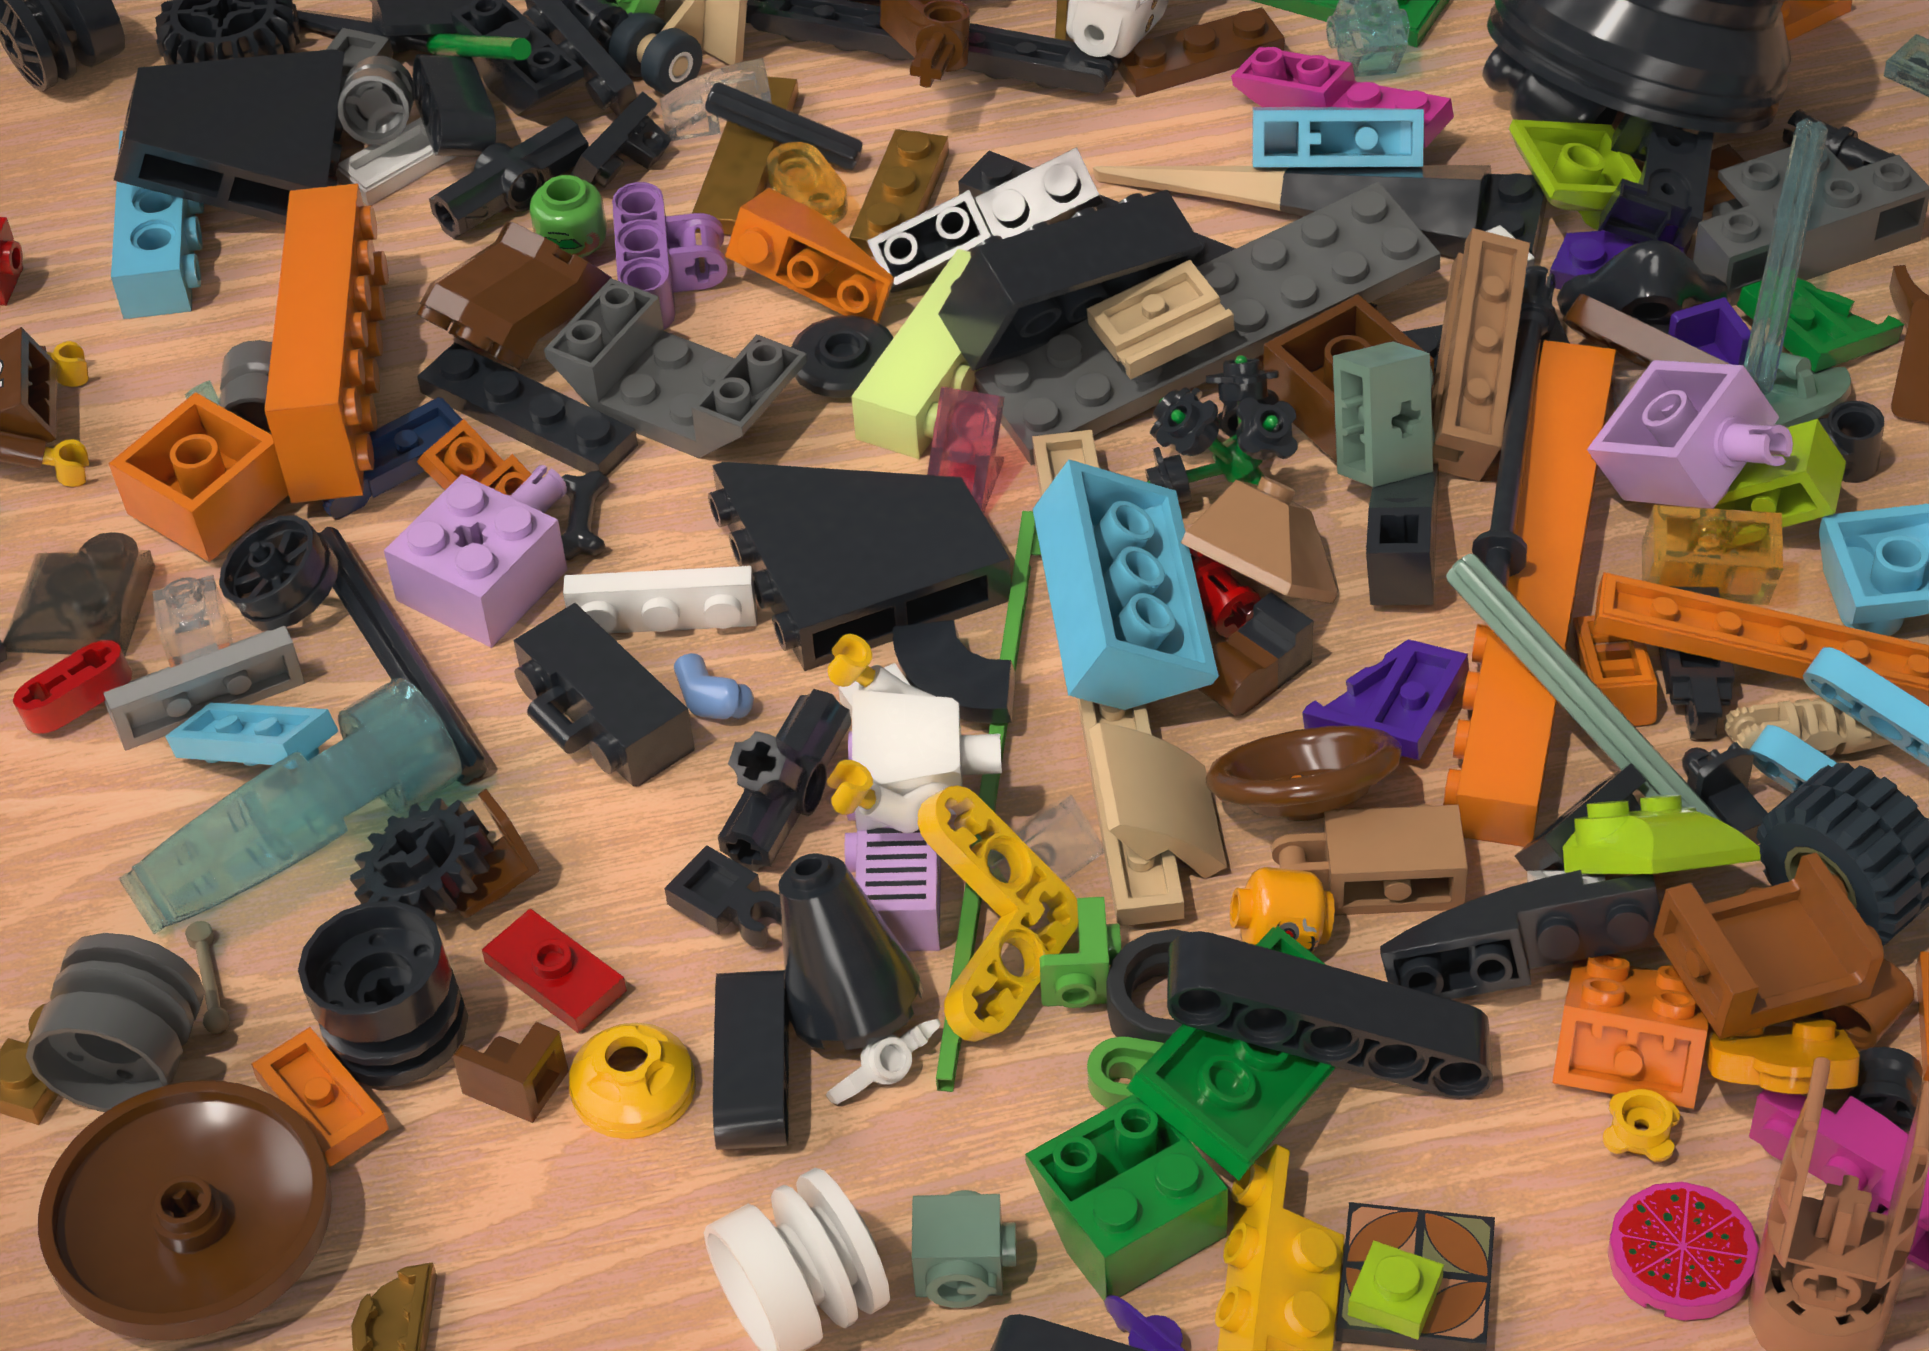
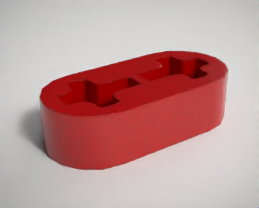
M112 640L93 642L20 686L14 694L13 703L27 730L39 734L52 732L106 701L103 693L128 684L132 679L133 672L118 643Z

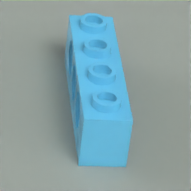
M123 130L120 131V135H119V149H120V144H121V139H122ZM117 182L111 279L123 319L192 311V288L201 287L200 265L194 251L202 250L203 247L201 226L195 214L204 212L203 203Z

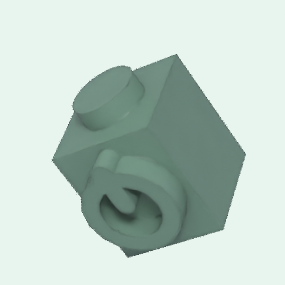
M960 1190L949 1195L913 1196L912 1267L916 1297H928L934 1303L944 1307L965 1308L982 1303L988 1296H1002L1003 1267L1017 1266L1016 1222H1002L1000 1194H980L975 1191Z

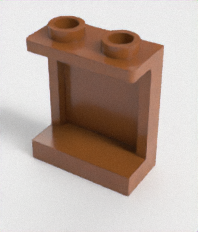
M1816 852L1801 857L1796 875L1789 882L1706 904L1691 882L1665 890L1653 933L1719 1039L1870 998L1884 958L1883 945L1878 933L1873 927L1866 925L1848 899L1841 879L1835 874H1831Z

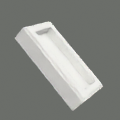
M420 117L406 125L403 132L396 139L385 144H372L340 162L336 171L337 181L342 185L358 183L363 203L373 205L457 156H435Z

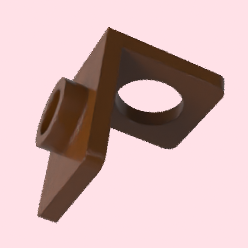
M487 789L478 793V796L503 837L492 843L494 851L483 856L490 865L489 871L474 875L471 879L476 885L477 890L474 893L460 892V897L456 899V909L463 918H469L493 901L505 897L513 888L540 871L513 823Z

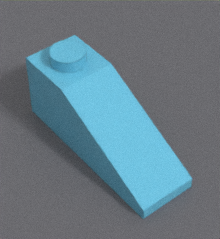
M1252 107L1253 167H1423L1424 109Z

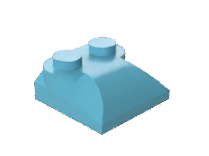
M1929 504L1836 513L1821 518L1819 539L1823 572L1841 621L1845 626L1890 636L1901 628L1904 618L1929 614Z

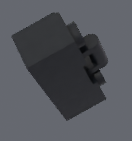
M573 603L513 640L519 667L514 671L515 677L522 691L532 700L528 706L527 715L567 754H572L588 744L594 760L605 773L611 774L617 771L632 786H640L695 750L688 708L578 604ZM563 713H565L574 722L572 723Z

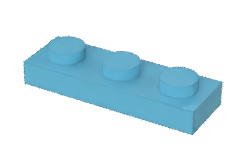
M210 702L165 737L176 758L205 760L207 763L219 761L244 763L246 766L258 764L283 766L285 769H294L309 763L319 754L318 747L338 732V728L328 709Z

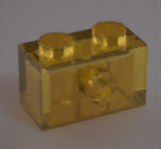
M1664 505L1653 506L1642 539V581L1676 587H1718L1720 598L1744 604L1769 605L1783 571L1782 513Z

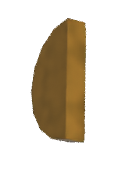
M433 1262L407 1266L398 1270V1278L381 1286L372 1297L371 1294H367L360 1301L351 1325L353 1351H426L437 1273Z

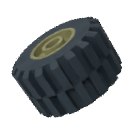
M1837 763L1833 767L1827 765L1816 772L1762 819L1763 823L1758 827L1756 837L1760 842L1758 846L1760 847L1761 862L1766 868L1763 872L1772 886L1789 882L1796 875L1801 857L1816 852L1831 874H1835L1841 879L1848 899L1866 925L1876 930L1884 946L1929 907V818L1922 815L1917 808L1916 802L1909 795L1905 796L1900 792L1895 783L1886 777H1877L1871 769L1860 765L1855 769L1849 763Z

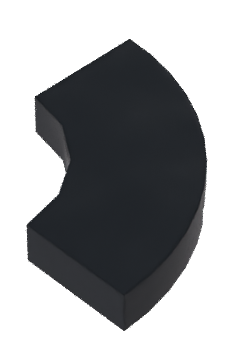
M954 620L893 626L894 651L902 673L911 686L936 697L953 698L959 703L960 719L994 724L1012 723L1016 673L1011 660L987 659L968 651L960 642Z

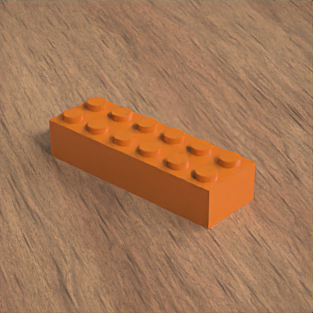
M358 183L292 190L289 193L265 415L291 503L362 496L364 471L374 469V451L368 432L377 430L376 406L371 394L380 392L379 369L374 357L383 355L382 333L378 321L386 319L385 298L381 286L388 285L389 274L384 251L375 252L373 240L377 239V221L372 205L364 206Z

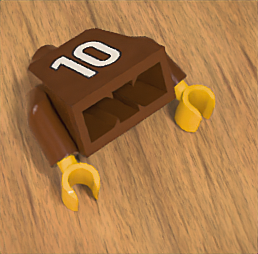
M22 327L0 339V462L39 470L42 464L55 466L57 480L68 487H79L85 484L86 474L84 467L89 466L87 449L80 441L75 439L64 440L57 444L55 448L46 447V444L57 439V381L63 386L78 387L87 383L89 379L84 350L76 342H62L54 348L53 352H47L46 347L39 345Z

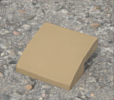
M1098 723L1089 728L1108 831L1146 861L1169 849L1204 879L1226 868L1227 865L1211 791L1206 785L1207 773L1205 766L1175 745L1138 730L1106 723Z

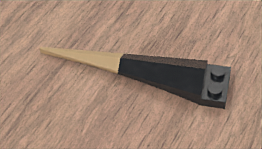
M1423 165V167H1093L1094 178L1099 182L1199 195L1300 216L1311 214L1379 181L1440 254L1455 259L1458 253L1464 254L1465 242L1472 228L1488 231L1499 225L1505 228L1515 239L1529 242V252L1536 257L1547 204V198L1533 175L1520 173L1491 174V165Z

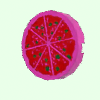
M1686 1182L1654 1184L1628 1198L1615 1214L1607 1253L1613 1277L1631 1300L1646 1308L1648 1303L1654 1308L1665 1310V1317L1685 1321L1712 1318L1736 1306L1746 1293L1747 1286L1753 1279L1759 1248L1751 1222L1733 1201L1708 1187Z

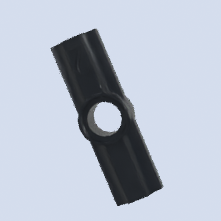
M565 116L513 148L505 143L490 145L478 157L472 173L429 198L431 212L438 220L442 230L455 239L508 206L516 212L530 210L531 198L535 192L551 178L559 176L574 167L580 156L589 147V143L581 133L578 124Z

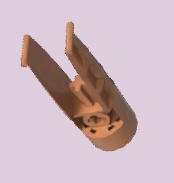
M1817 1057L1814 1060L1808 1096L1792 1131L1770 1199L1767 1220L1748 1299L1749 1324L1759 1344L1766 1351H1879L1887 1333L1907 1259L1914 1242L1929 1167V1081L1923 1084L1893 1188L1888 1215L1869 1211L1872 1193L1857 1190L1859 1178L1852 1175H1844L1841 1186L1827 1183L1822 1200L1803 1196L1831 1064L1824 1057Z

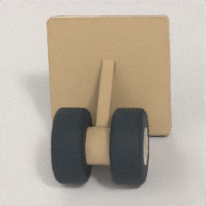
M665 0L664 20L650 13L630 12L628 13L629 17L621 22L619 26L616 25L611 34L609 55L625 73L634 77H643L648 86L664 95H677L685 91L699 74L703 59L702 50L731 66L742 63L747 0Z

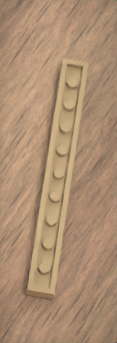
M1092 430L1032 436L1034 462L1041 496L1068 459L1099 468ZM1077 698L1116 922L1120 926L1184 919V898L1175 854L1168 849L1146 861L1108 831L1089 728L1098 723H1106L1151 735L1146 704L1122 710Z

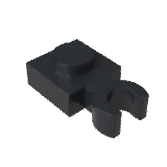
M708 845L664 888L667 905L718 935L732 922L739 926L743 940L754 947L764 948L768 943L766 927L757 922L758 919L769 917L781 923L779 894L771 891H761L758 874Z

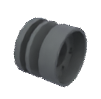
M100 933L81 937L68 947L62 961L60 973L57 974L53 983L50 996L51 1001L44 1005L29 1041L26 1059L33 1074L53 1092L75 1104L100 1112H106L119 1103L148 1090L172 1084L183 1053L182 1046L188 1042L194 1021L197 1018L204 998L205 990L201 979L183 958L157 943L132 935Z

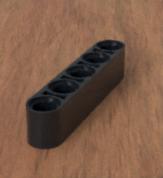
M1202 931L1189 932L1178 936L1170 943L1168 949L1167 1008L1169 1015L1181 1024L1450 1098L1461 1099L1477 1096L1486 1091L1493 1081L1488 1016L1474 1006L1214 933Z

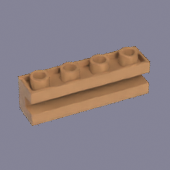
M1472 228L1465 242L1464 254L1458 253L1452 264L1431 400L1432 426L1435 434L1433 463H1438L1440 472L1480 481L1501 449L1530 247L1529 242Z

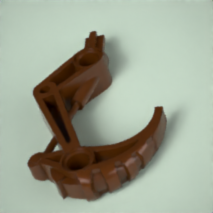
M880 0V26L914 57L909 70L910 76L920 77V86L929 88L935 79L941 80L944 72L957 71L968 64L970 9L967 5L959 0Z

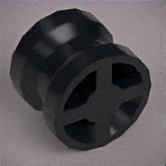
M1872 1047L1858 1052L1860 1054L1858 1085L1849 1092L1848 1098L1853 1096L1889 1119L1904 1132L1910 1131L1919 1101L1915 1093L1920 1089L1922 1083L1923 1069L1920 1061L1910 1053L1890 1047Z

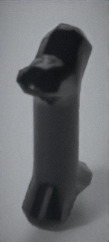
M599 470L591 471L583 476L565 474L562 476V479L567 486L566 494L571 499L568 527L561 536L565 559L570 560L580 554L597 556L606 548L604 540L594 535L591 530L594 504L597 497L609 488V479L606 474Z

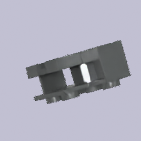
M1815 138L1719 170L1718 178L1736 198L1714 205L1712 218L1698 223L1693 262L1702 273L1714 275L1726 283L1731 296L1730 305L1734 306L1737 305L1742 287L1785 272L1806 281L1921 241L1929 203V185L1900 155L1849 171L1819 138Z

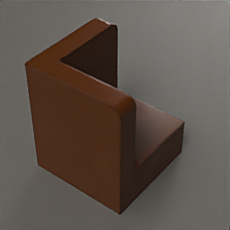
M535 1022L520 1044L498 1036L494 1038L484 1053L461 1045L453 1055L462 1094L531 1123L535 1121L569 1072L560 1031L539 1022Z

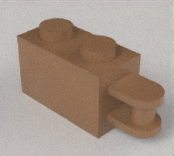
M1420 804L1412 807L1374 809L1354 807L1346 810L1325 811L1323 832L1287 834L1275 839L1271 845L1272 859L1280 865L1281 869L1308 871L1314 873L1319 878L1323 889L1333 894L1334 916L1445 911L1465 903L1468 864L1459 805L1433 806Z

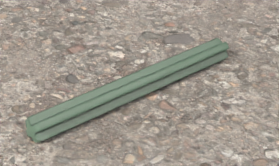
M1470 553L1459 559L1446 575L1447 582L1619 769L1624 768L1630 763L1634 765L1646 780L1637 788L1645 797L1681 795L1682 807H1696L1697 812L1722 821L1477 555Z

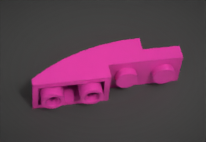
M1259 47L1231 76L1233 86L1261 107L1424 109V148H1427L1454 118L1451 98L1430 95L1418 90L1408 91L1379 86L1373 82H1357L1351 62L1328 59L1322 55L1311 56L1282 51L1276 47Z
M1763 1089L1757 1097L1749 1138L1761 1144L1773 1157L1783 1160L1792 1131L1807 1097L1801 1094L1779 1093ZM1850 1096L1837 1114L1822 1107L1808 1172L1824 1181L1826 1185L1830 1183L1841 1186L1844 1175H1852L1859 1178L1857 1190L1872 1193L1869 1211L1888 1215L1890 1200L1908 1134L1877 1111ZM1929 1167L1917 1230L1908 1256V1260L1929 1271Z

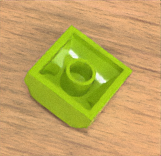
M1513 119L1509 126V131L1517 150L1549 203L1560 209L1578 211L1583 221L1593 229L1598 230L1600 214L1622 178L1638 183L1642 175L1631 155L1619 151L1618 153L1611 151L1612 138L1615 132L1612 125Z
M1681 795L1640 798L1641 810L1629 812L1628 801L1587 804L1588 817L1574 819L1575 832L1563 846L1565 873L1581 870L1582 874H1658L1761 861L1760 847L1740 831L1719 819L1697 812L1696 807H1682Z

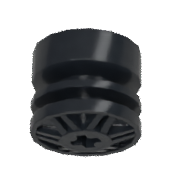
M0 0L1 45L23 78L34 89L43 92L55 86L58 78L67 80L73 77L77 72L76 59L83 65L92 68L120 54L125 49L124 31L112 0Z
M398 901L366 902L343 910L317 928L303 947L298 973L304 994L314 1018L319 1023L324 1042L356 1081L372 1087L401 1086L427 1077L449 1061L464 1040L468 1022L465 1003L436 923L420 908Z

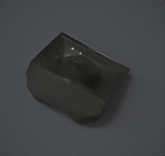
M109 532L89 539L79 550L35 554L3 640L6 652L71 655L93 642L112 640L119 644L124 656H126L155 570L151 551L139 550L135 540L126 534Z

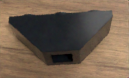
M473 0L471 3L450 12L452 22L459 35L525 38L530 42L531 54L525 60L472 57L488 89L516 115L564 92L584 77L583 68L507 0Z

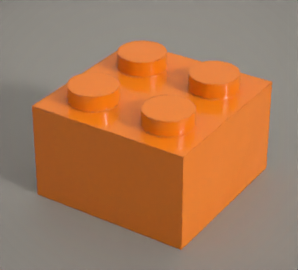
M196 392L108 463L128 515L208 562H211L289 495L272 435Z

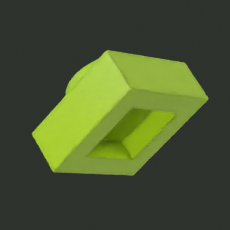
M1373 1241L1350 1295L1348 1316L1419 1340L1443 1280L1444 1264Z

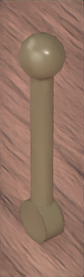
M196 921L187 927L185 935L189 946L196 949L202 984L205 990L204 995L208 1011L204 1014L203 1025L208 1032L220 1034L229 1027L230 1016L220 1005L209 946L214 941V933L209 923Z

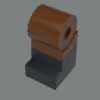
M1270 592L1253 606V618L1229 636L1226 642H1219L1212 647L1219 676L1213 684L1198 688V690L1235 716L1247 713L1312 663L1314 621Z

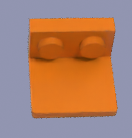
M1613 954L1574 961L1564 1004L1552 1083L1614 1095L1636 1089H1646L1662 1095L1675 1106L1694 1109L1708 1031V1020L1674 966H1661L1658 970L1630 966L1626 959Z

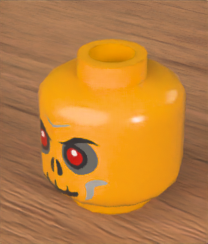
M1262 867L1251 874L1245 888H1235L1230 903V925L1234 929H1241L1243 942L1254 945L1272 927L1276 928L1279 926L1313 954L1318 944L1325 945L1330 939L1335 913L1333 894L1323 889L1322 882L1314 873Z

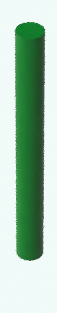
M432 34L427 40V48L434 55L525 60L531 54L530 42L525 38Z

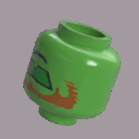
M560 175L545 182L532 196L530 216L533 232L559 245L558 248L572 256L575 254L581 258L589 256L601 247L606 239L607 223L603 199L594 185L576 176Z

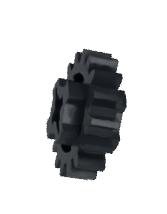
M436 798L429 810L423 811L418 803L413 804L409 810V817L404 818L402 816L397 818L392 815L387 819L388 826L384 829L386 833H371L368 840L373 845L371 851L356 854L354 860L361 869L350 875V881L357 888L354 895L361 904L376 901H398L420 908L430 919L434 920L436 909L440 908L442 910L446 908L452 912L457 908L456 899L460 897V892L474 893L477 890L476 885L471 879L474 875L489 871L490 865L483 856L494 851V846L487 837L489 831L473 809L468 811L460 800L455 801L448 807L442 798Z

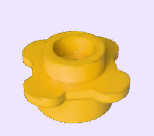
M1646 1089L1618 1093L1611 1098L1609 1111L1613 1115L1612 1125L1603 1133V1143L1609 1151L1615 1154L1629 1151L1637 1155H1646L1654 1162L1665 1161L1673 1155L1674 1143L1670 1139L1671 1128L1679 1123L1680 1112L1672 1102L1667 1101L1662 1095ZM1635 1125H1642L1648 1129L1645 1131L1635 1128Z

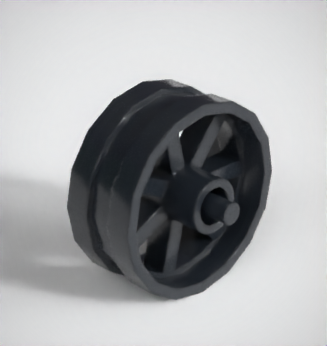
M296 515L277 516L260 523L247 532L229 551L221 567L219 586L224 597L240 610L242 616L251 625L262 631L274 630L282 626L289 627L297 624L314 612L329 595L337 579L339 561L334 550L324 539L318 536L316 530L308 521Z

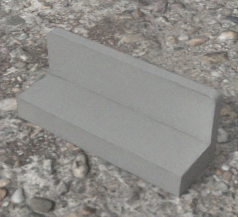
M282 626L137 678L128 684L106 691L103 694L106 699L104 701L105 706L126 751L166 736L210 702L249 705L303 685L305 682L293 641L286 627Z

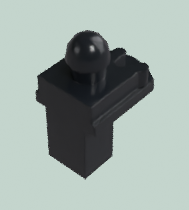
M1737 742L1732 743L1727 751L1721 754L1717 749L1708 752L1698 747L1686 751L1682 758V767L1688 777L1687 784L1724 823L1740 831L1755 844H1760L1756 837L1757 830L1763 823L1762 819L1768 813L1748 790L1754 754L1748 748H1742Z

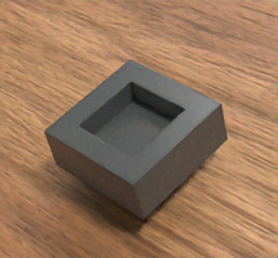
M342 28L326 49H336L345 52L342 74L348 75L349 71L359 61L368 57L386 56L391 58L393 56L389 37Z

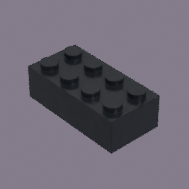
M1168 190L1147 196L1135 193L1124 198L1114 206L1097 210L1095 207L1085 208L1064 221L1054 224L1042 221L1030 226L1023 233L1002 239L1001 236L996 235L981 241L972 249L970 253L971 258L961 276L952 283L950 287L951 293L938 315L970 368L974 371L1006 359L1027 354L1046 345L1050 339L1059 335L1061 331L1088 319L1087 308L1188 260L1193 261L1203 245Z

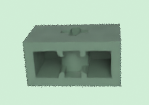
M1392 341L1334 355L1333 375L1337 474L1371 487H1377L1433 472L1435 434L1432 426L1431 388L1433 385V373L1430 366V353Z

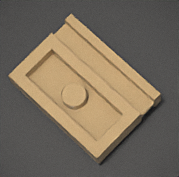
M1191 260L1087 308L1090 327L1117 362L1121 361L1126 368V374L1130 380L1235 330L1234 314L1230 309L1225 310L1221 305L1219 295Z

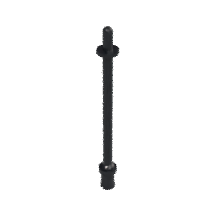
M1538 265L1526 268L1490 530L1480 534L1472 544V554L1477 555L1507 589L1509 577L1520 573L1527 564V544L1520 536L1515 534L1540 343L1541 338L1547 336L1553 330L1556 321V311L1552 305L1553 292L1556 286L1555 275L1552 273L1547 276L1548 269Z

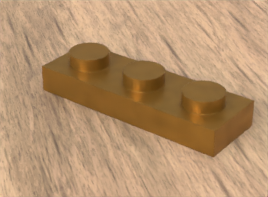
M895 129L849 236V239L870 257H874L867 240L926 211L949 155L948 136Z

